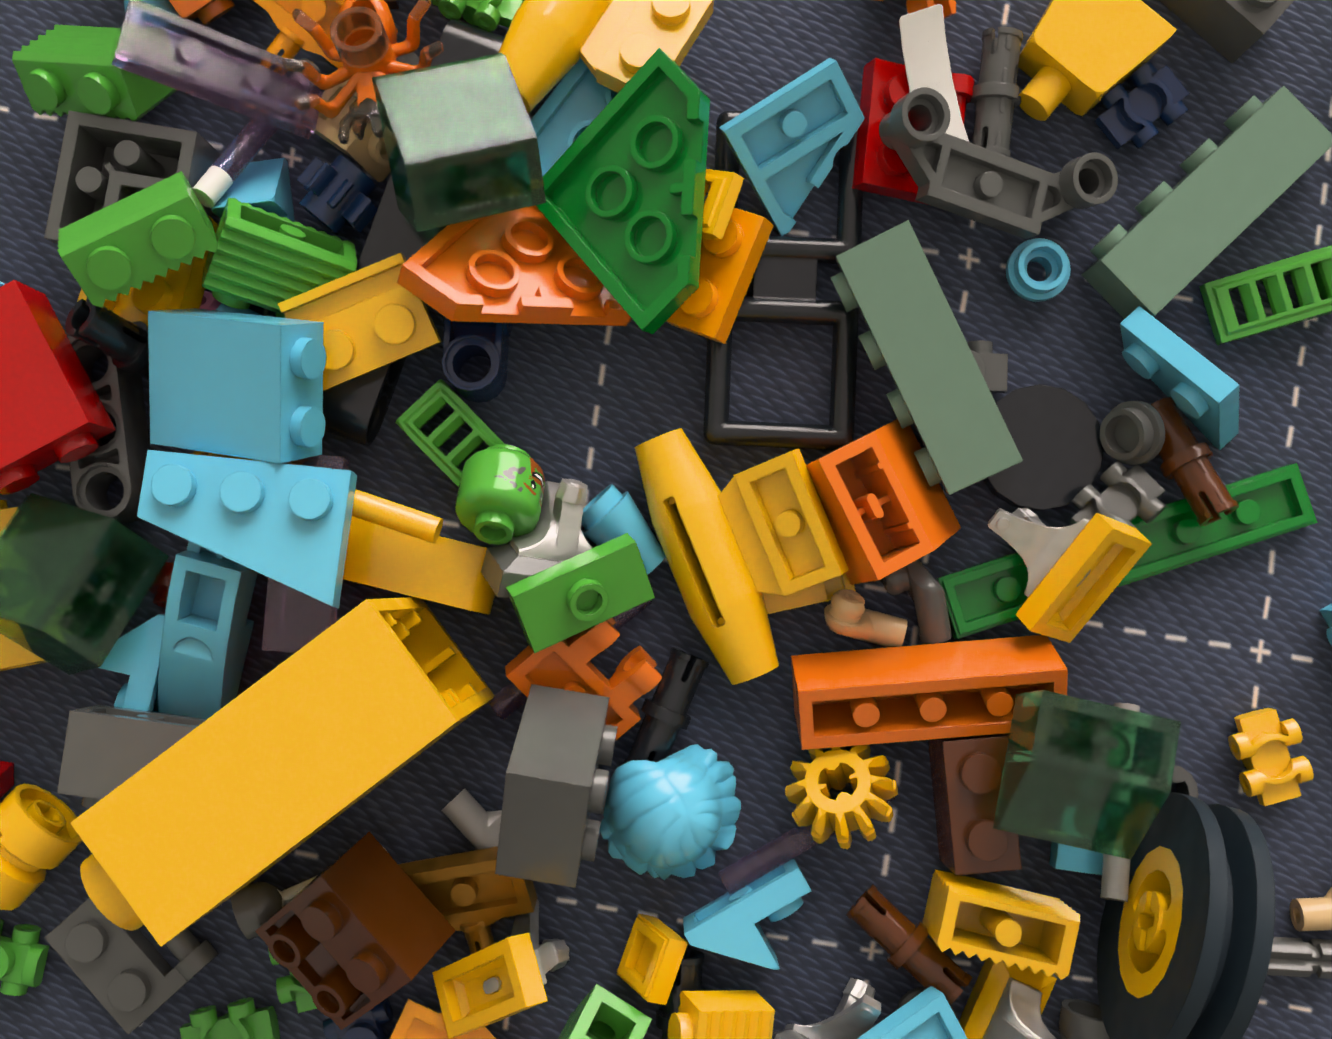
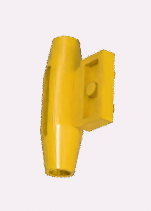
M524 0L513 17L487 78L486 88L490 95L506 109L520 115H527L581 58L596 78L597 83L618 93L659 47L680 66L713 14L714 0Z
M682 428L639 444L635 447L651 522L693 623L732 685L749 681L774 670L779 666L763 593L783 595L784 597L849 571L800 449L789 451L733 475L734 477L721 492Z

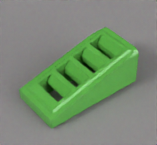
M1332 245L1199 286L1216 344H1225L1332 314ZM1289 274L1291 275L1300 307L1295 309L1293 308L1284 276ZM1263 282L1273 314L1266 317L1257 283ZM1236 289L1239 291L1248 323L1241 325L1238 323L1229 291Z
M443 379L438 380L395 422L458 487L462 475V470L458 466L484 441L489 447L496 444H505ZM449 404L454 412L428 436L421 428ZM467 423L473 431L446 455L440 447Z

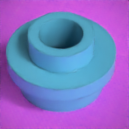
M1034 238L1021 243L1010 254L1006 264V278L1011 289L1019 297L1032 302L1046 301L1059 294L1067 285L1071 271L1070 261L1065 251L1057 243L1044 238ZM1029 262H1037L1044 267L1046 272L1044 281H1035L1029 277L1027 273Z

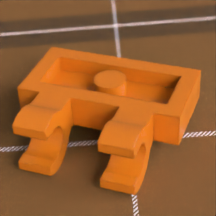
M613 617L537 653H534L528 645L505 666L506 677L526 697L529 695L531 684L610 697L606 724L618 726L616 740L641 720L638 709L633 703L651 691L662 679L661 674L655 669L657 662L640 645L621 660L610 679H607L590 662L591 659L607 649L620 636L619 631L613 626L616 623Z

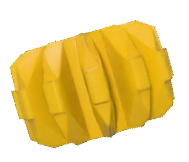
M869 745L852 746L849 751L846 750V746L833 747L832 750L823 752L821 748L808 749L812 759L811 763L792 761L790 770L798 781L786 786L785 795L789 802L797 804L792 812V817L797 826L802 827L812 824L811 835L815 842L822 844L835 831L840 848L848 849L852 843L851 831L859 829L863 838L867 841H873L876 838L871 818L881 822H891L893 810L885 801L898 795L897 784L895 780L885 777L890 770L888 759L884 755L870 758L871 749ZM847 783H851L854 791L852 795L841 792L836 800L831 798L829 792L831 788L842 790Z

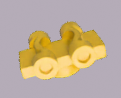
M1272 708L1255 710L1234 717L1238 733L1230 735L1228 743L1234 757L1237 760H1242L1244 766L1248 769V771L1239 774L1240 784L1244 793L1248 797L1257 796L1259 804L1263 806L1302 796L1298 784L1313 780L1314 773L1309 760L1305 756L1290 758L1287 746L1301 743L1303 740L1298 723L1293 718L1279 721L1277 710Z

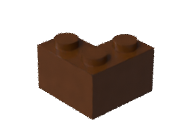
M1073 729L928 740L939 860L955 875L1022 870L1015 803L1081 797L1075 731Z

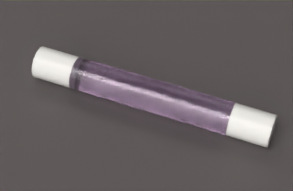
M302 58L195 184L192 189L202 205L209 208L216 205L314 86L302 74V68L306 65L321 73L315 63L309 59Z

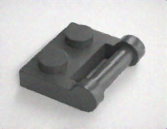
M90 897L44 937L128 1035L219 954L207 939L200 943L187 928L165 944L179 961L172 968L139 929L129 931L113 924L97 909Z

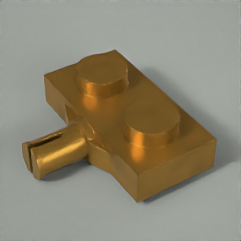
M498 846L398 864L456 931L465 933L471 954L495 943L490 929L491 924L504 917L533 913L538 897L532 880L495 874Z

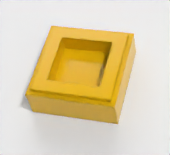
M638 913L618 966L617 975L647 1002L666 1005L688 942L657 917Z

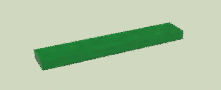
M1298 464L1285 465L1226 484L1225 487L1233 500L1237 501L1239 508L1229 515H1225L1224 512L1220 513L1219 515L1222 519L1206 526L1200 527L1197 522L1198 518L1186 498L1165 504L1166 508L1148 524L1137 516L1131 523L1152 545L1117 587L1318 523ZM1017 552L935 578L945 591L951 633L955 639L1018 620L1019 618L1015 614L1028 598L1024 594L1028 582V571L1022 557Z

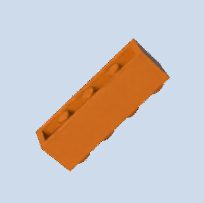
M1044 635L791 655L794 713L802 750L1067 729L1068 669L1049 638Z

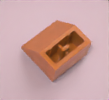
M898 419L806 464L849 568V571L845 574L851 585L878 581L935 551L961 529L940 484L938 483L930 487L914 455V452L921 449V446L911 426L902 429Z

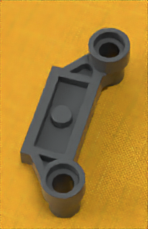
M917 88L903 96L894 104L891 112L885 115L880 122L879 134L882 142L888 148L896 150L918 186L917 201L1024 239L1039 235L1042 222L1070 209H1087L1107 202L1112 198L1117 189L1118 174L1115 165L1107 156L1101 153L1092 152L1075 158L1065 164L1060 172L1054 174L945 133L950 124V109L945 98L938 91L931 88Z

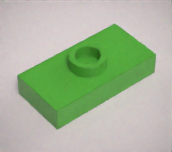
M628 533L506 587L527 643L534 653L655 598L637 543Z

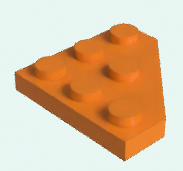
M510 170L403 263L397 280L399 285L450 321L627 326L632 320L629 314L527 196V193L535 185L514 170Z

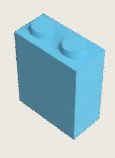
M197 308L148 311L150 444L279 464L322 455V438L326 427L323 414V371L326 365V350L323 345L324 322Z

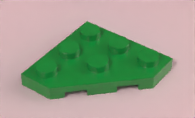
M660 47L527 193V196L640 329L650 334H654L699 288L710 99Z

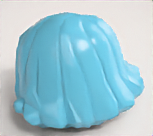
M693 744L658 762L631 760L617 767L611 777L605 802L604 818L601 821L600 827L601 836L603 839L608 840V853L610 856L622 859L628 868L639 875L647 871L653 878L660 877L663 880L671 874L682 878L695 876L696 868L703 870L715 864L716 851L727 850L734 842L737 829L735 822L738 820L741 810V800L735 797L736 777L733 776L734 768L730 762L717 761L718 754L715 751L703 749L698 744Z

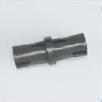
M1000 26L998 27V38L995 37V29L993 27L982 32L981 40L983 44L979 82L973 86V95L970 100L976 106L972 143L1011 157L1010 143L1014 108L1021 104L1019 93L1022 89H1019V86H1017V76L1023 32L1013 27Z

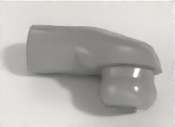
M465 788L441 810L477 850L498 846L502 810L486 811Z

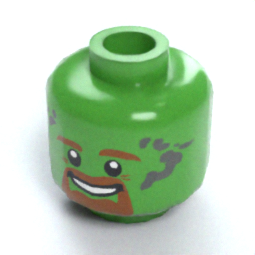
M496 444L474 453L466 460L461 475L455 503V512L458 520L470 532L474 533L478 539L495 545L508 543L514 537L532 532L537 526L541 513L546 484L543 470L526 451L508 444Z

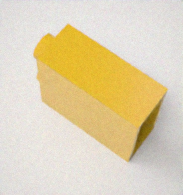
M416 597L366 599L70 823L92 853L82 862L80 867L84 888L97 909L109 921L129 931L137 930L145 925L159 946L162 947L260 877L496 696L423 599Z

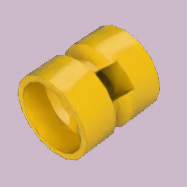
M25 783L17 785L0 803V910L12 911L20 907L43 883L47 874L46 869L51 870L58 867L83 841L70 824L77 818L76 814L62 800L36 785Z

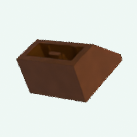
M368 832L255 932L266 943L272 957L280 965L286 967L312 996L317 1009L325 1016L331 1018L342 1030L412 981L456 930L376 838Z

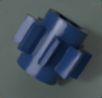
M340 154L331 165L315 157L297 179L304 186L303 188L308 191L299 204L336 235L339 234L346 224L361 233L377 213L378 208L368 198L377 185L357 166Z

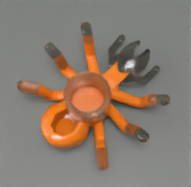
M345 0L339 14L331 23V40L317 22L301 9H295L292 12L294 21L314 38L330 60L342 62L343 66L330 75H324L319 73L308 62L285 58L283 59L284 69L303 74L321 90L331 89L349 80L334 100L326 102L318 95L310 94L296 99L294 102L296 108L299 111L314 108L332 119L339 115L354 93L357 92V99L349 106V112L340 121L338 138L341 144L348 143L351 126L358 140L363 139L367 123H371L372 131L377 138L388 135L391 130L389 118L394 120L396 136L398 138L404 137L405 125L401 112L391 107L389 101L380 96L385 88L408 106L419 109L423 104L424 97H430L434 90L430 84L415 83L410 91L388 76L392 74L415 79H426L430 75L432 59L444 52L443 43L437 41L423 47L420 51L418 65L396 61L397 57L413 53L418 49L420 45V22L431 6L432 1L418 0L407 19V37L403 42L396 43L398 30L388 4L384 0Z

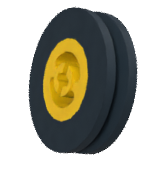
M1170 792L1153 800L1133 824L1128 902L1106 899L1098 940V999L1103 1024L1110 1039H1242L1256 1011L1268 972L1274 938L1276 905L1275 880L1270 852L1260 827L1246 812L1221 804L1207 805L1196 797Z

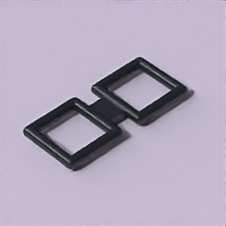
M724 111L718 116L716 122L714 170L735 172L739 175V162L719 127L744 111ZM858 130L848 145L840 148L836 238L769 236L752 278V297H744L735 319L738 322L833 326L829 425L729 421L732 327L726 344L707 338L703 435L705 440L712 445L836 450L854 441L859 312L858 308L846 312L842 302L838 300H816L817 263L837 264V255L861 244L863 191L852 188ZM737 198V201H736V204H735V207H734V208H737V209H738V198Z

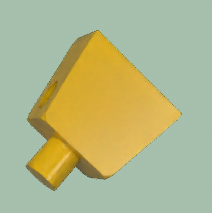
M1051 0L1020 53L1019 68L1032 79L1019 93V96H1021V104L1019 106L1027 115L1038 121L1047 120L1060 103L1064 104L1076 115L1083 116L1100 102L1099 100L1120 83L1122 84L1135 71L1147 63L1177 29L1142 0Z

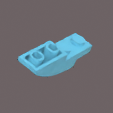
M188 541L187 550L177 553L175 556L168 591L159 657L158 711L164 714L208 719L237 697L254 621L247 619L258 572Z

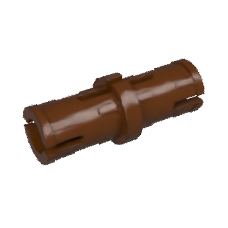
M1166 397L1152 403L1151 405L1159 412L1165 426V441L1159 452L1164 463L1159 468L1166 479L1175 480L1198 518L1197 522L1200 527L1222 519L1219 515L1222 512L1225 515H1229L1239 508L1237 501L1233 500L1209 461L1213 456L1212 451L1207 443H1198L1177 409L1172 397Z
M872 884L858 898L856 904L848 910L846 916L854 920L889 954L886 961L896 970L902 966L925 989L933 986L943 992L949 1005H951L962 994L963 990L960 987H967L972 980V976L962 970L944 952L942 953L938 946L927 937L929 935L928 930L921 921L914 925Z

